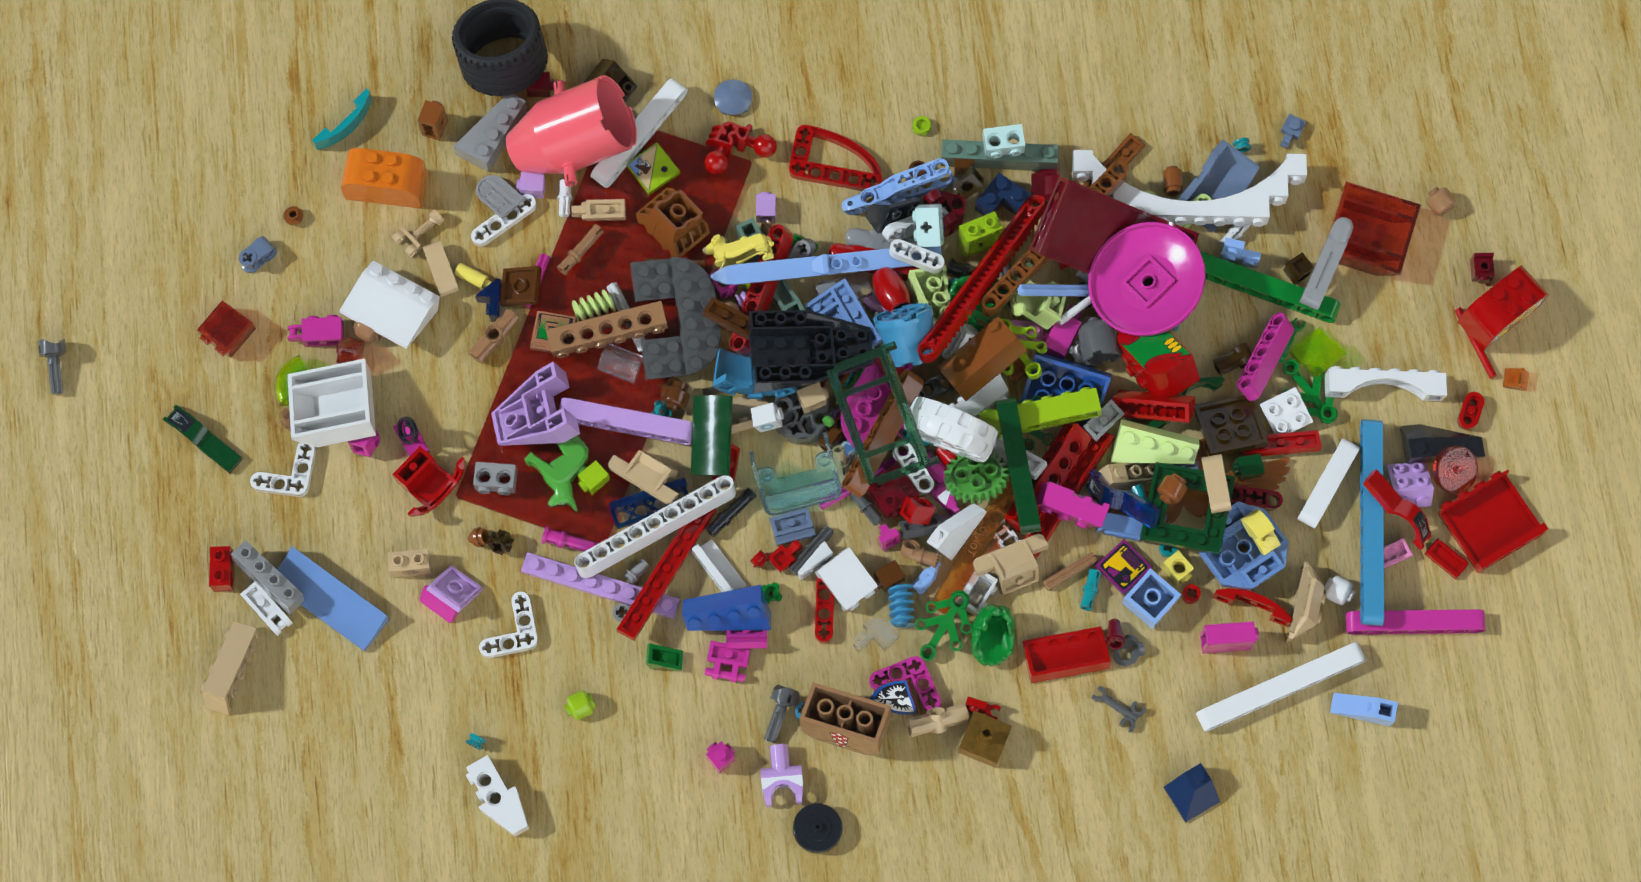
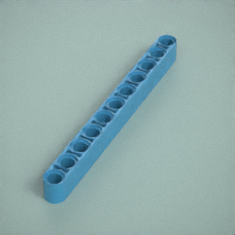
M1362 419L1360 423L1361 625L1382 626L1384 622L1383 507L1363 485V482L1376 469L1383 476L1382 420Z

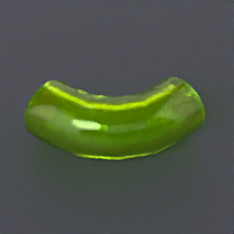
M300 355L286 362L276 376L274 389L279 406L289 405L288 374L307 370Z

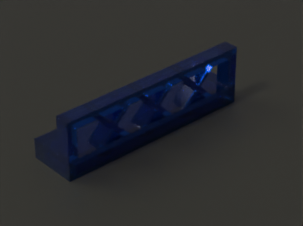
M685 477L664 484L677 493L683 492L684 496L689 494ZM642 491L609 502V511L616 529L633 525L659 511L660 509L654 507L656 500L659 499ZM641 505L649 508L647 514L643 516L634 512ZM625 512L630 517L628 521L619 523L616 514Z

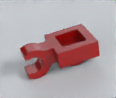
M796 539L787 548L783 545L779 546L767 559L782 573L796 560L793 555L802 549V545Z
M969 696L965 704L968 712L972 714L974 711L982 714L986 713L987 716L996 720L998 717L993 716L991 711H1000L1001 709L998 705H990L985 701Z

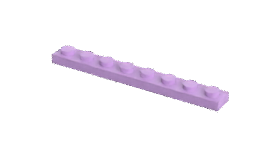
M528 552L521 569L523 574L618 603H624L628 606L633 604L642 587L600 574L590 578H583L574 566ZM664 594L653 613L674 620L680 599Z

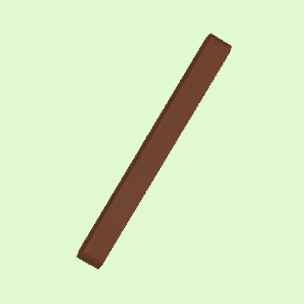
M1115 161L1089 188L1111 197L1126 180L1128 173L1127 164L1123 161ZM1115 171H1120L1123 174H1116ZM1102 184H1108L1110 187L1105 188ZM1028 250L984 295L981 304L982 314L986 317L997 315L1018 293L1017 287L1020 284H1027L1050 258ZM1031 263L1033 267H1027L1025 264ZM1017 276L1020 280L1015 281L1012 277ZM1006 290L1008 293L1001 294L999 293V291ZM992 303L994 304V307L989 308L986 306V304Z

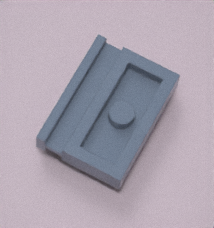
M808 508L769 518L777 547L790 544L796 539L801 541L816 537Z

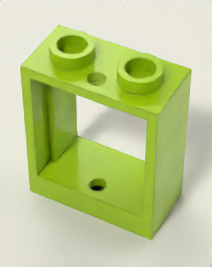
M995 211L959 226L957 244L964 259L991 249L1002 234L1003 227Z

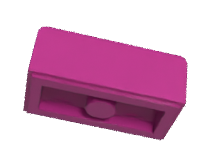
M425 585L420 602L447 622L452 623L459 613L427 591L428 585Z

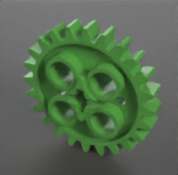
M997 453L990 454L985 462H976L957 455V460L951 459V465H947V470L944 471L947 491H950L951 496L955 495L956 500L963 498V503L971 500V504H974L975 500H978L979 504H982L983 499L990 502L989 497L992 496L996 499V493L1002 494V488H1007V482H1009L1007 463L1003 462V457L998 458Z

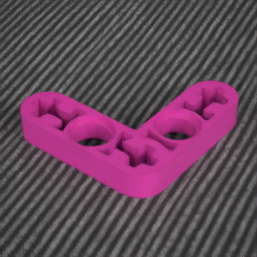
M918 656L910 657L878 670L870 676L869 685L874 691L879 687L878 684H873L875 677L879 679L885 678V672L888 673L890 681L911 679L925 711L932 707L931 705H926L928 703L927 695L924 697L922 695L929 693L931 690L933 691V693H930L932 701H937L935 707H940L941 700L923 659ZM914 661L916 664H921L918 671L913 668L908 670L909 675H906L903 665H906L907 669L912 666ZM893 669H900L903 676L900 679H894L891 676ZM887 679L883 680L881 685L886 683ZM922 679L929 682V687L926 690L918 687V682Z

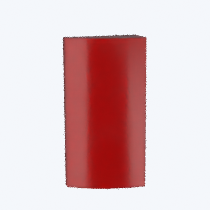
M1102 626L1022 641L1031 683L1107 670L1111 666Z

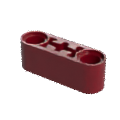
M1234 485L1233 491L1236 492L1237 499H1231V506L1236 502H1242L1246 505L1263 508L1266 511H1274L1283 503V497L1278 491ZM1251 494H1253V498H1257V500L1252 502L1251 498L1246 497H1249ZM1269 496L1276 499L1275 506L1268 503Z

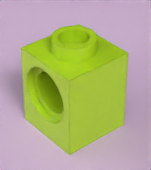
M596 460L578 475L580 481L578 485L584 492L589 491L591 495L610 481L609 474Z

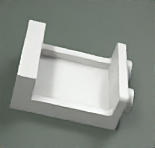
M849 547L845 548L814 572L819 579L823 580L835 596L843 611L848 609L849 611L854 610L860 605L859 600L863 597L865 599L871 597L875 593L874 589L878 587Z

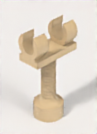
M435 209L428 214L429 220L423 223L413 234H410L402 227L401 230L393 235L392 238L397 244H401L406 238L410 240L412 244L405 250L410 258L422 250L421 245L416 241L418 237L423 235L433 225L437 224L439 226L445 221Z

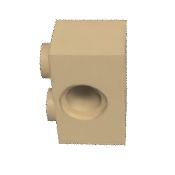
M418 549L388 552V569L391 577L432 574L429 550Z

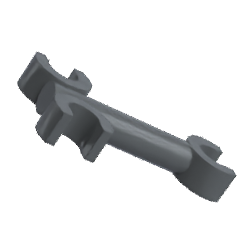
M1099 686L1097 690L1102 693V696L1097 697L1093 694L1092 700L1095 702L1103 701L1125 716L1120 721L1119 726H1122L1124 722H1129L1131 727L1128 732H1132L1135 728V722L1144 715L1146 708L1144 707L1142 711L1137 712L1135 710L1137 702L1135 701L1129 710L1108 696L1104 687Z

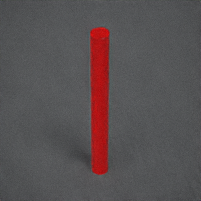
M1459 307L1454 310L1458 319H1460L1464 313L1462 308ZM1466 332L1489 378L1496 377L1497 374L1485 351Z

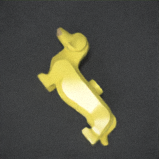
M758 233L750 237L743 236L740 240L727 243L723 236L717 234L702 251L706 255L714 254L716 259L715 265L717 267L721 266V269L730 265L742 264L756 255L764 254L762 258L764 261L774 258L772 250L774 242H772L770 237Z

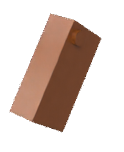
M997 317L937 368L961 397L967 401L1022 356L1027 349L1007 325Z

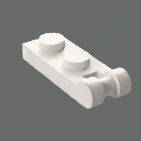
M255 582L240 594L276 636L282 633L281 630L283 628L289 627L292 624V621ZM279 616L281 620L275 625L272 620Z

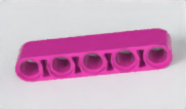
M1277 313L1272 316L1237 382V387L1249 401L1256 400L1262 394L1294 332V326L1283 313Z

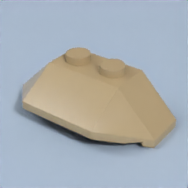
M1304 562L1301 567L1291 613L1292 622L1288 627L1286 643L1301 637L1321 622L1322 612H1319L1320 606L1325 603L1326 593H1323L1325 586L1309 562Z

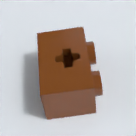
M425 100L417 120L422 136L440 141L448 123L444 106L438 101L433 100L430 102Z

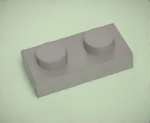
M1112 399L1108 400L1101 407L1102 416L1090 418L1082 426L1094 441H1097L1125 414Z

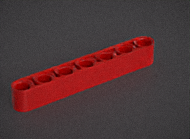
M776 224L771 227L768 233V237L774 242L772 247L774 258L766 261L787 259L793 242L792 232L782 225ZM762 254V255L760 256V259H759L758 262H765V261L762 259L764 254ZM779 280L751 283L741 312L749 316L750 311H768ZM733 332L730 340L731 349L742 356H750L749 340Z

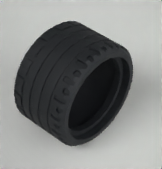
M518 0L483 1L465 11L454 25L452 43L463 78L477 92L489 96L512 95L529 88L540 79L544 70H546L548 53L539 19L534 10L530 9L523 2ZM501 38H520L525 40L522 45L508 54L496 57L475 55L486 44Z

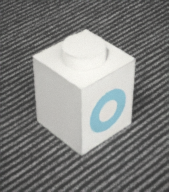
M774 403L751 408L753 427L760 433L783 427V411Z

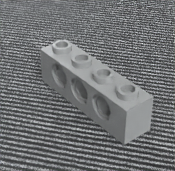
M246 540L231 553L233 562L289 615L304 602L303 593Z

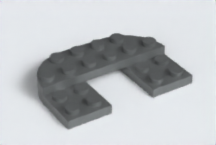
M680 257L630 263L635 303L675 298L680 336L641 341L646 380L687 376L705 368L716 356L721 338L719 324L702 316L711 298L716 299L714 286L709 275L695 262Z

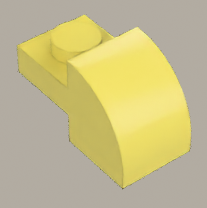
M1255 509L1240 519L1248 535L1253 538L1262 555L1268 554L1281 545L1273 531L1275 528L1260 510Z

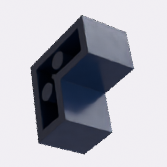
M998 173L976 201L975 210L984 216L994 211L997 213L1001 207H1004L1016 215L1030 197V193L1001 173Z

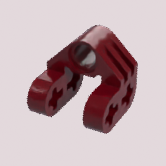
M938 189L930 191L924 197L923 205L942 204L943 207L946 206V210L949 213L943 217L944 237H948L957 232L959 226L963 224L966 201L960 195L940 192ZM954 204H959L961 208L955 209L952 206Z

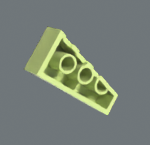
M946 265L943 266L941 272L936 274L922 269L910 270L906 281L913 304L927 303L928 306L932 305L933 326L950 304Z
M1122 419L1111 455V462L1194 464L1199 449V439Z

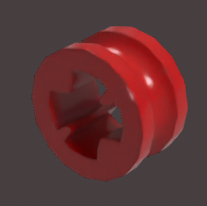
M1194 584L1187 585L1182 592V599L1188 604L1196 603L1201 596L1199 587ZM1187 590H1189L1190 592L1195 591L1196 594L1194 595V597H1196V598H1194V599H1193V597H1189V598H1188V597H1187V594H1188Z

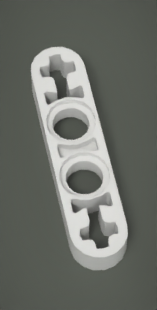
M530 194L522 195L525 198L524 201L530 202L531 206H524L523 201L518 205L522 209V213H520L517 207L513 210L517 212V216L514 219H508L507 217L501 219L495 214L479 225L471 233L473 243L478 247H483L530 215L536 209L535 198ZM493 222H500L501 228L499 230H492L491 224ZM477 234L483 235L484 239H477Z
M942 206V216L944 217L949 212ZM913 216L893 222L884 228L882 235L889 243L896 239L902 240L913 236L914 230H916V222H913ZM928 222L924 224V226L928 227V230L932 227L928 225Z

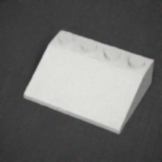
M372 261L359 277L339 313L372 328L374 332L407 349L438 312L440 296Z

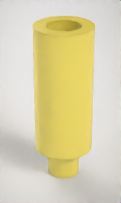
M463 263L458 264L454 275L481 289L484 287L492 288L493 282L488 280V276Z

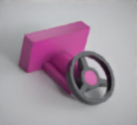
M408 416L400 418L398 424L393 426L408 455L411 456L419 446L429 453L430 451L414 420Z

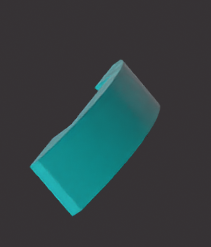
M367 88L353 101L356 109L333 131L330 132L325 127L312 140L317 150L340 142L358 127L366 116L372 101L371 93Z

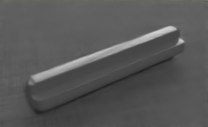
M825 526L789 567L791 573L798 575L800 568L824 541L826 543L834 533L830 527Z

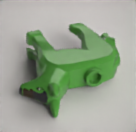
M578 435L564 443H557L563 455L551 463L545 462L532 452L525 458L526 464L529 467L533 466L542 474L545 482L554 490V495L548 502L550 508L570 505L577 511L571 482L587 468L586 464L589 460L588 447Z

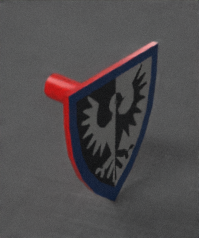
M907 679L886 682L880 685L870 697V700L890 705L893 713L918 714L910 690V683Z

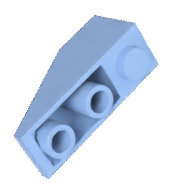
M1333 693L1330 713L1390 727L1395 722L1398 702L1376 697Z

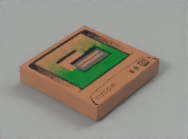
M537 311L530 350L551 353L546 330L575 323L576 317ZM566 338L564 343L571 344L573 338Z

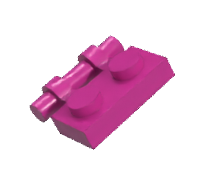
M710 641L707 662L714 663V668L706 667L704 675L712 676V679L717 680L719 678L729 679L730 682L734 683L736 681L745 682L746 674L738 673L739 668L747 669L751 648L726 649V643ZM721 664L732 666V672L720 670Z

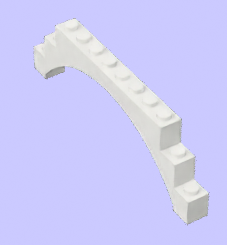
M1093 150L1073 151L1072 179H1077L1078 181L1092 180L1093 184L1107 170L1095 158ZM1287 154L1281 166L1265 180L1243 192L1225 198L1207 201L1172 200L1143 192L1125 182L1114 192L1111 198L1177 225L1195 224L1202 226L1214 224L1216 226H1223L1225 224H1233L1234 226L1253 225L1261 227L1267 225L1269 221V204L1274 206L1286 204L1288 199V183L1299 185L1305 182L1307 177L1306 154ZM1102 184L1105 188L1110 187L1108 184Z

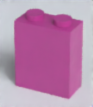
M1254 622L1205 625L1200 633L1202 654L1251 650L1254 644H1256V640L1259 639L1258 627H1255Z

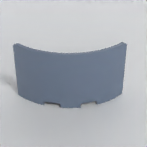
M1222 139L1202 167L1203 171L1198 176L1199 179L1194 178L1179 200L1192 201L1200 194H1206L1211 200L1243 192L1248 188L1260 167ZM1214 224L1202 225L1210 232H1214L1218 228Z

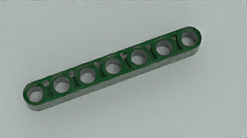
M1016 398L997 400V413L1021 535L1041 531V525Z

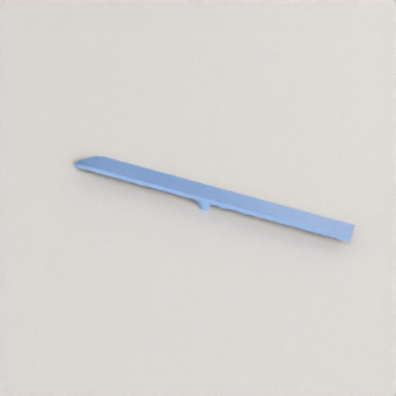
M941 246L922 247L942 256ZM901 247L896 248V252L901 250ZM889 249L730 265L714 272L711 278L722 284L738 285L879 270L883 267H908L912 265L892 258L889 254ZM919 253L911 254L914 260L922 259Z

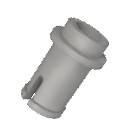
M641 558L630 571H626L624 576L631 584L637 583L638 578L650 566Z

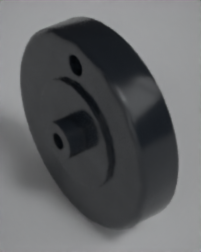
M821 803L810 804L797 813L793 822V835L798 845L805 851L814 854L825 853L833 849L840 841L842 821L832 807Z

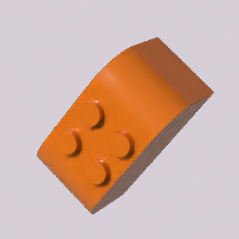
M353 148L347 152L341 191L346 200L421 209L428 172L424 161L410 154Z

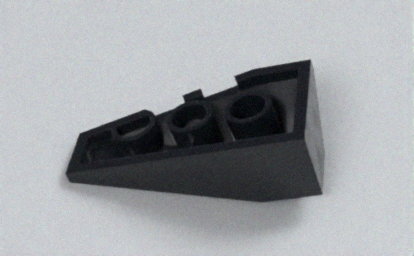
M1422 424L1400 426L1407 464L1485 457L1482 437Z

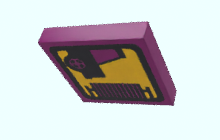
M1123 539L1095 565V568L1124 595L1150 568L1152 569V566Z

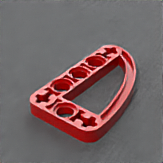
M801 125L797 128L789 163V174L792 178L858 191L872 187L870 184L872 180H876L875 185L882 183V173L878 163L870 153L854 141L835 132L815 126ZM804 131H807L808 135H806L804 143L802 142V134ZM813 137L834 143L854 153L867 164L872 173L809 162ZM804 148L807 152L804 156H798L796 150ZM796 166H800L798 173H795ZM806 167H808V175H805ZM819 169L822 174L819 177H814L811 175V171ZM837 172L841 177L839 180L834 181L830 178V174ZM857 176L860 181L857 184H852L849 182V178ZM863 177L865 178V186L862 185Z

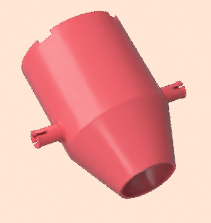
M606 75L566 90V83L564 81L554 82L555 95L537 102L506 136V147L511 161L519 171L564 174L565 185L572 187L573 182L574 185L577 184V170L632 149L631 147L637 141V128L631 106H626L622 98L625 96L622 89L612 78Z

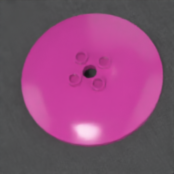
M1158 222L1135 224L1114 234L1097 252L1088 278L1090 299L1098 315L1115 330L1132 336L1158 335L1181 324L1196 308L1205 286V265L1195 243L1178 228ZM1147 278L1154 279L1151 286H1144V281Z

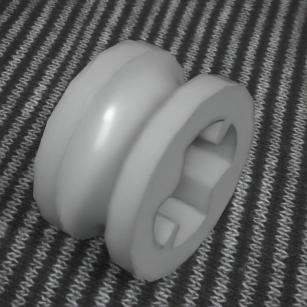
M624 603L617 604L613 608L614 619L621 623L623 618H620V615H616V613L620 612L622 608L625 612L630 608Z

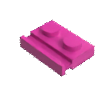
M726 630V649L767 648V630Z

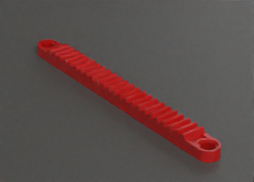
M1033 195L1026 200L919 344L917 352L922 362L928 363L936 360L943 349L948 348V343L952 342V337H956V332L960 331V326L963 327L964 321H968V315H972V310H976V305L980 304V299L988 292V288H992V283L995 284L996 278L1000 277V272L1003 273L1004 267L1007 268L1008 262H1011V257H1015V251H1019V246H1023V241H1026L1027 236L1031 235V230L1034 231L1035 225H1038V220L1046 209V201L1043 196ZM1040 203L1037 207L1032 206L1033 204ZM926 350H933L929 354H923Z

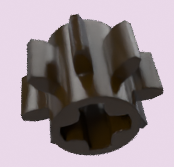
M501 529L497 533L492 532L488 542L492 552L503 555L505 551L509 553L514 542L510 533Z

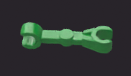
M1297 318L1292 322L1294 332L1278 361L1280 363H1284L1289 353V346L1292 345L1296 333L1302 331L1305 327V322H1303L1301 327L1296 326Z

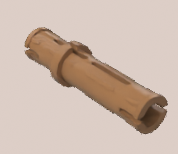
M594 224L574 249L567 252V257L557 266L558 270L562 269L561 273L567 275L572 267L581 261V257L604 233L602 229L599 230L601 227Z

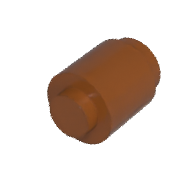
M1169 166L1162 172L1164 191H1166L1168 196H1177L1182 193L1181 190L1183 189L1182 170L1177 166Z

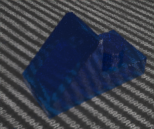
M495 279L475 296L477 302L487 303L486 315H489L491 322H495L500 313L499 301L502 284L500 279Z

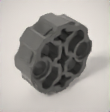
M809 385L798 386L796 392L776 398L774 402L778 407L780 405L788 407L786 411H783V427L776 428V431L792 444L814 443L829 428L824 423L818 424L815 422L817 418H824L829 415L830 404L828 399L826 406L802 415L799 421L798 414H801L803 409L801 405L797 406L799 402L796 398L797 390ZM798 430V433L792 435V432Z

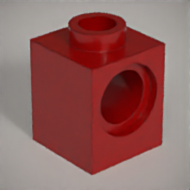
M906 496L900 514L909 524L929 525L936 507L926 497Z

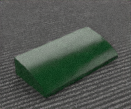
M694 396L691 475L730 476L733 396Z

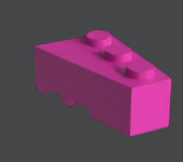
M1052 482L1042 483L1036 499V505L1041 507L1040 510L1042 512L1058 514V519L1066 522L1071 520L1075 522L1076 527L1086 529V527H1102L1110 506L1107 503H1096L1092 501L1091 497H1083L1074 493L1073 490Z

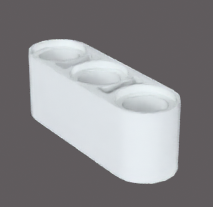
M901 441L895 445L892 454L896 462L900 463L920 495L929 493L934 487V481L911 444ZM898 447H905L907 455L901 456L898 453ZM910 463L917 465L918 471L916 473L909 471L908 465ZM920 480H925L928 483L927 490L919 487Z

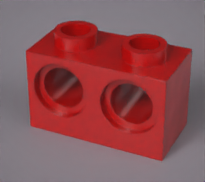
M230 546L210 547L209 587L214 592L234 591V562L231 556L233 549Z

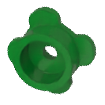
M778 583L762 585L768 604L772 601L779 602L782 600Z

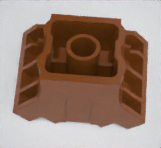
M666 188L636 213L638 223L645 225L647 233L653 235L664 250H669L671 257L681 258L710 233L707 223L702 218L703 212L682 190L676 191L673 188Z

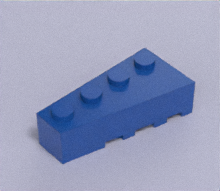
M761 585L683 600L682 617L688 631L771 630V612Z

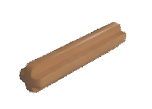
M1093 553L1087 554L1044 580V587L1048 591L1052 590L1097 562L1096 556Z

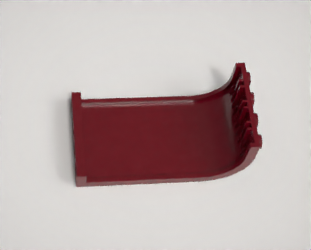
M1059 176L1029 250L1089 274L1092 262L1102 245L1110 237L1126 227L1146 222L1164 223L1184 232L1192 239L1195 245L1200 233ZM1147 278L1144 281V286H1151L1154 279Z

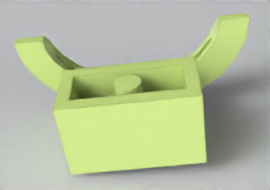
M1026 263L1025 266L1033 267V264ZM1029 280L1027 284H1035V283H1033L1032 281ZM1051 281V282L1048 283V284H1057V283H1055L1054 281ZM1017 293L1010 300L1011 312L1015 316L1023 314L1048 330L1061 319L1066 296H1020Z

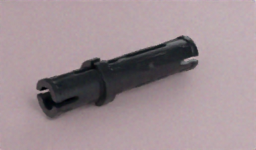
M747 488L727 509L717 514V518L705 528L706 531L715 537L725 526H729L733 518L757 497L756 494Z

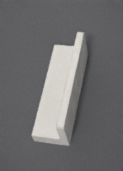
M709 540L701 547L697 544L692 548V554L721 592L746 588V583L713 540Z

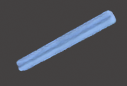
M1020 284L1017 287L1018 295L1089 296L1088 285Z

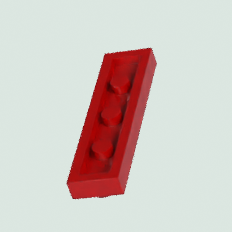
M1318 430L1266 435L1268 439L1267 447L1243 451L1241 454L1243 457L1255 454L1270 456L1321 451L1322 445Z

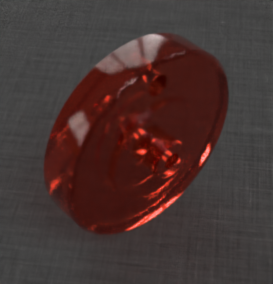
M1462 446L1444 448L1436 456L1433 463L1434 481L1441 490L1448 493L1460 494L1470 489L1478 475V462L1475 455L1469 449Z

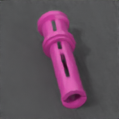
M548 526L545 527L541 542L542 544L550 543L557 545L558 548L569 547L582 552L599 544L567 535L566 531L552 530Z

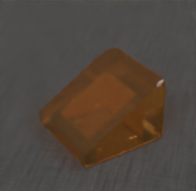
M1505 368L1503 387L1526 391L1529 373L1525 368Z

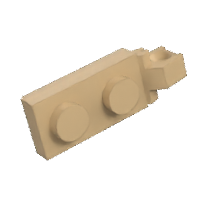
M625 199L586 200V202L581 203L582 206H572L571 208L572 217H580L582 220H626Z

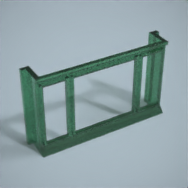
M895 341L834 364V369L826 371L868 485L875 482L880 485L940 463L938 456L928 457L891 358L890 351L897 349ZM880 357L886 376L843 392L837 375L838 372ZM889 381L909 437L866 452L846 397ZM912 443L918 462L875 477L868 458Z

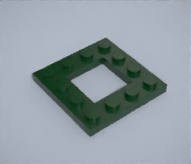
M1156 462L1140 540L1220 555L1229 511L1212 514L1209 503L1204 530L1165 523L1168 504L1159 499L1161 495L1157 491L1164 477L1174 473L1186 481L1187 490L1208 493L1204 471ZM1226 475L1231 502L1236 477Z

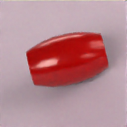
M883 267L873 274L874 292L885 310H889L891 313L894 309L911 304L910 294L905 282L893 269Z

